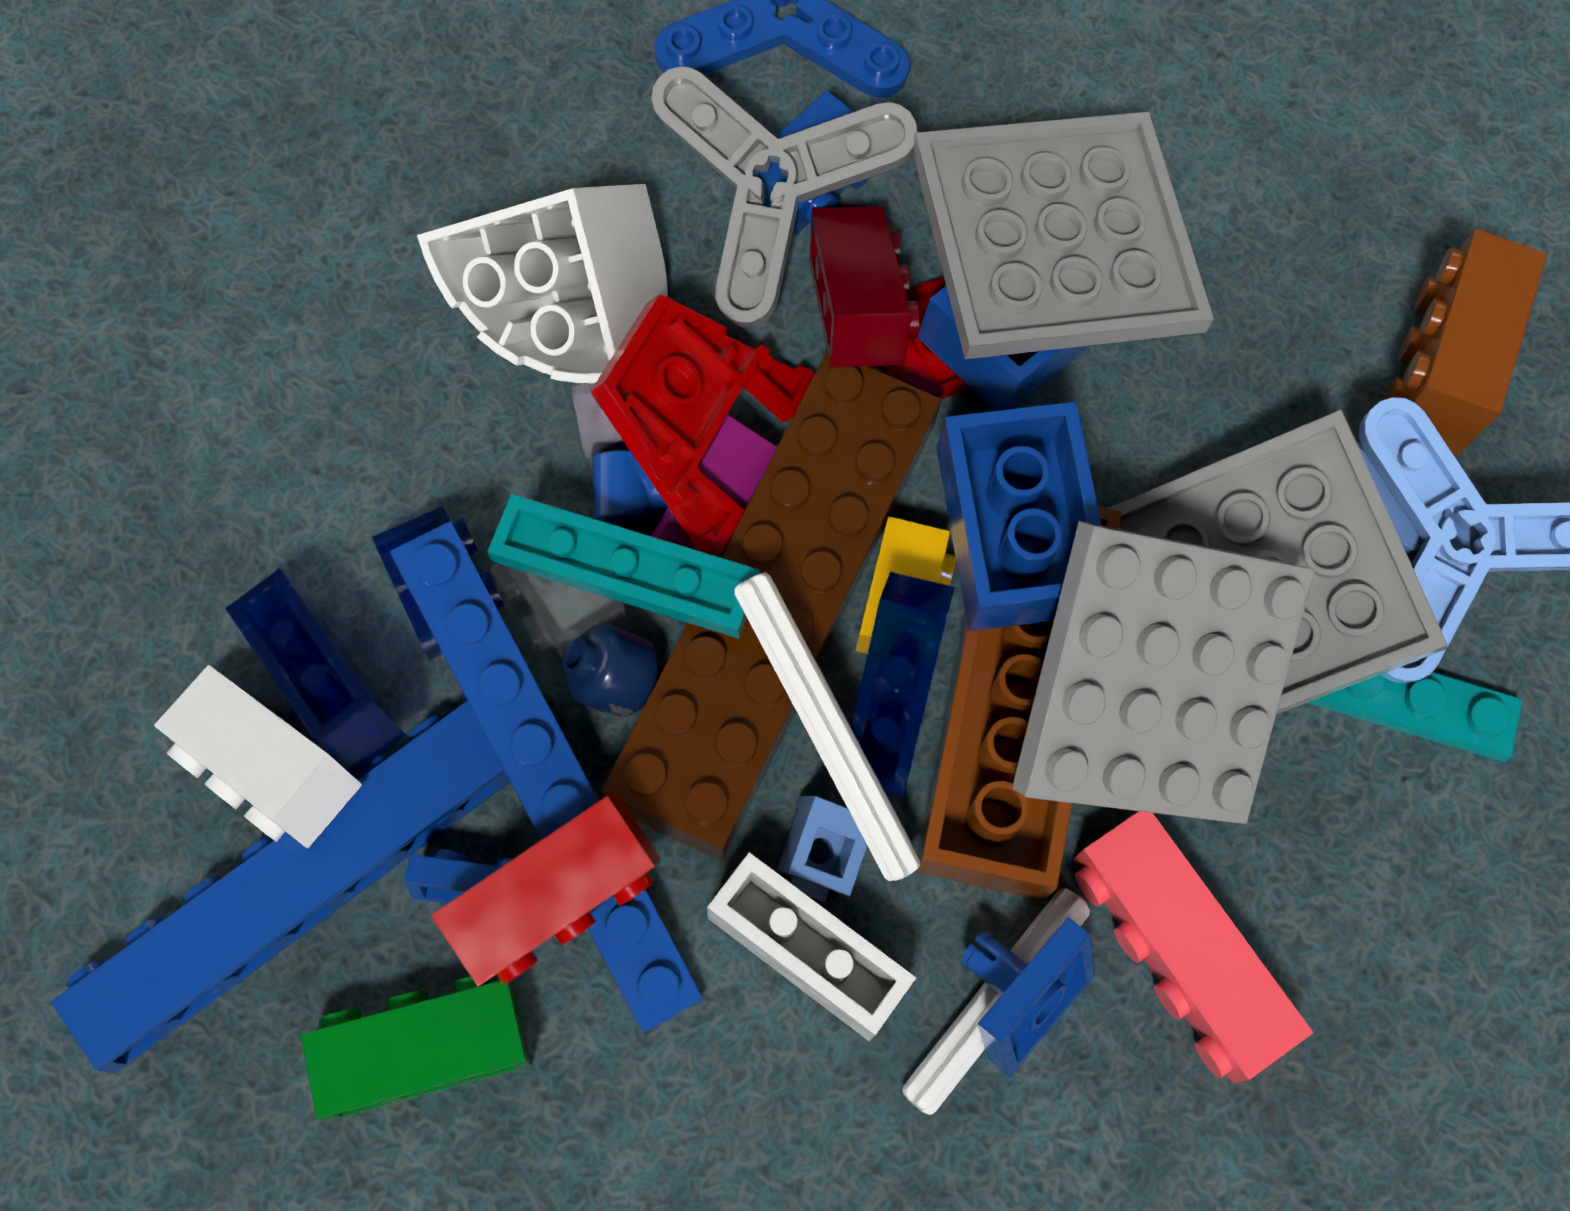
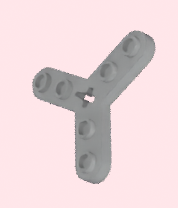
M679 66L667 70L659 76L652 90L651 100L654 111L665 127L737 188L716 283L715 299L722 314L731 323L740 327H755L765 323L776 309L799 202L896 169L907 163L913 156L914 136L917 133L916 121L911 112L899 104L891 102L875 104L777 139L708 78L691 67ZM771 163H779L782 174L787 176L788 179L786 182H776L773 191H771V207L763 206L765 186L762 180L756 176L758 171L768 172Z

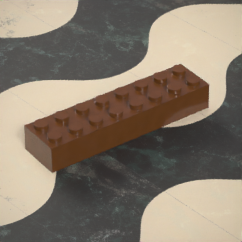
M828 352L825 353L721 556L723 559L760 570V573L766 572L771 575L817 665H819L886 527L888 516L891 517L935 426L942 401L941 398L868 366L830 367ZM748 619L745 622L740 639L690 623L686 624L601 790L602 798L615 790L635 821L723 862L796 712Z

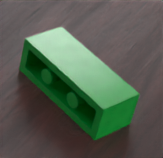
M469 976L454 982L456 993L429 1000L427 990L415 991L388 999V1011L362 1018L360 1009L356 1008L320 1017L318 1019L320 1029L300 1034L316 1119L331 1121L531 1066L514 985L510 981L503 985L501 981L496 982V977L493 976L480 986H477L472 977Z

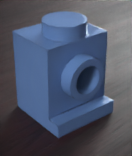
M799 796L795 807L798 810L776 871L791 876L790 883L810 898L826 902L829 891L850 896L867 849V844L848 808L816 796ZM820 838L827 844L829 852L823 862L816 864L810 860L809 853L814 839Z

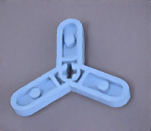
M1391 397L1380 401L1364 415L1359 426V440L1363 450L1424 541L1411 565L1448 646L1487 572L1570 570V502L1486 504L1426 413L1415 402L1406 398ZM1443 510L1450 514L1446 519L1442 515ZM1454 522H1457L1463 530L1474 526L1478 531L1480 537L1473 542L1476 554L1473 555L1468 548L1456 551L1452 547L1450 540L1457 535V530L1453 525ZM1446 650L1381 675L1387 680L1397 683L1418 681L1433 672Z

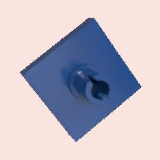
M1069 917L1029 964L1025 963L996 940L994 935L988 930L983 931L975 938L976 942L981 945L980 948L977 950L976 947L970 944L961 959L963 967L967 970L970 969L1001 995L977 1024L988 1059L1009 1078L1095 977L1091 934Z

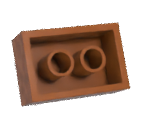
M1475 228L1460 249L1450 247L1441 262L1436 278L1428 276L1422 284L1414 304V310L1423 313L1419 327L1412 326L1398 355L1399 361L1407 363L1402 379L1396 377L1393 380L1384 399L1386 400L1391 397L1406 398L1415 402L1426 413L1455 458L1501 414L1547 258V253Z

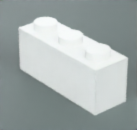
M210 665L200 673L154 724L157 729L175 742L166 754L196 778H199L206 769L210 770L213 774L204 784L234 809L237 810L245 799L253 806L244 817L275 842L287 832L308 849L362 786L357 779L328 753Z
M750 852L707 907L708 919L868 1041L878 1033L916 979L915 976Z

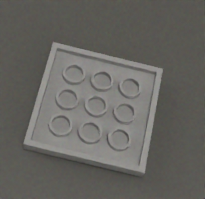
M1149 112L915 133V145L912 153L965 359L1207 332L1214 320Z
M1342 410L1108 508L1122 511L1119 525L1121 530L1297 564L1315 570L1276 714L1448 649L1447 642Z
M1079 521L1012 789L1027 798L1247 824L1315 570L1297 564Z

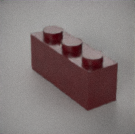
M883 206L811 209L809 263L830 367L905 365L908 339H917L919 310L916 301H908L909 272L907 265H899V233L897 230H889Z

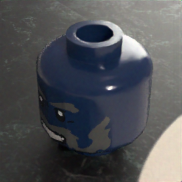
M606 623L596 624L584 631L580 637L573 639L567 646L562 660L565 682L570 696L584 706L612 716H629L644 707L662 673L658 654L651 642L640 635Z

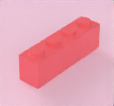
M1137 812L1083 849L1073 859L1080 869L1074 873L1078 887L1094 906L1099 907L1101 904H1105L1119 924L1114 929V935L1119 945L1134 962L1139 963L1143 959L1160 981L1154 986V991L1159 1001L1176 1020H1180L1185 1016L1201 1039L1195 1043V1049L1199 1057L1216 1077L1222 1078L1224 1075H1227L1232 1084L1248 1081L1314 1033L1153 813Z

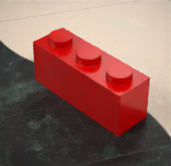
M614 790L430 916L477 986H480L495 975L498 976L504 985L538 961V958L532 951L534 948L554 935L560 944L563 945L593 925L596 919L590 911L613 896L618 905L621 906L652 885L654 880L648 871L653 869L661 858Z

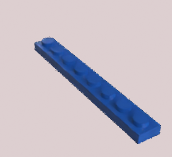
M449 521L391 550L390 554L540 840H542L597 803L598 799L452 522ZM646 890L621 906L611 896L590 911L596 922L588 928V931L643 1033L703 1000Z

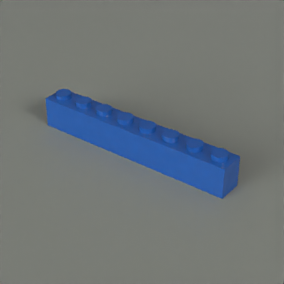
M465 695L463 696L465 703L444 718L437 714L420 723L408 737L411 742L388 757L387 754H381L362 765L354 774V778L362 786L308 849L287 832L277 842L269 836L263 837L242 854L241 859L243 863L222 878L219 875H215L201 881L184 896V901L186 902L184 906L164 920L162 917H156L143 923L127 936L125 942L128 946L106 962L100 959L83 966L68 978L66 985L69 989L53 999L51 1003L95 1070L116 1074L406 860L410 854L417 852L510 783Z

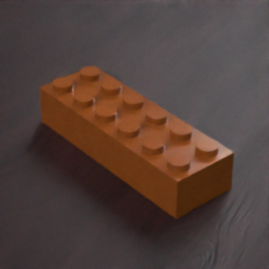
M1098 506L1102 526L1119 529L1122 511ZM965 612L918 850L920 867L914 871L915 873L1042 901L1057 889L1072 803L1027 798L1012 789L1054 621L969 631Z

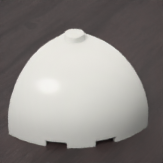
M646 184L572 188L417 235L424 259L435 283L450 307H459L466 318L480 332L477 338L517 366L524 364L542 373L549 374L551 379L559 381L596 383L646 303L659 294L668 297L665 263Z

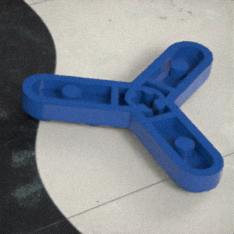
M731 0L668 25L660 31L654 45L657 67L662 73L682 66L691 67L706 75L784 44L861 92L873 97L886 98L897 94L904 88L909 74V58L901 46L826 0ZM790 2L796 4L797 18L792 15L785 16L783 20L776 18V4L780 7H786Z

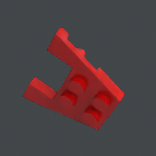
M659 294L646 303L590 392L696 549L703 553L718 556L722 554L745 510L700 472L698 468L699 462L743 387L784 423L793 418L815 373L802 365L793 369L768 355L771 350L762 345L753 349L727 336V327Z

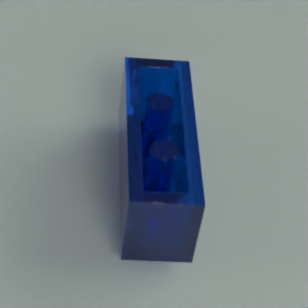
M280 569L225 608L317 745L351 775H354L406 735L314 605Z
M891 571L879 600L851 729L884 792L904 797L955 587Z

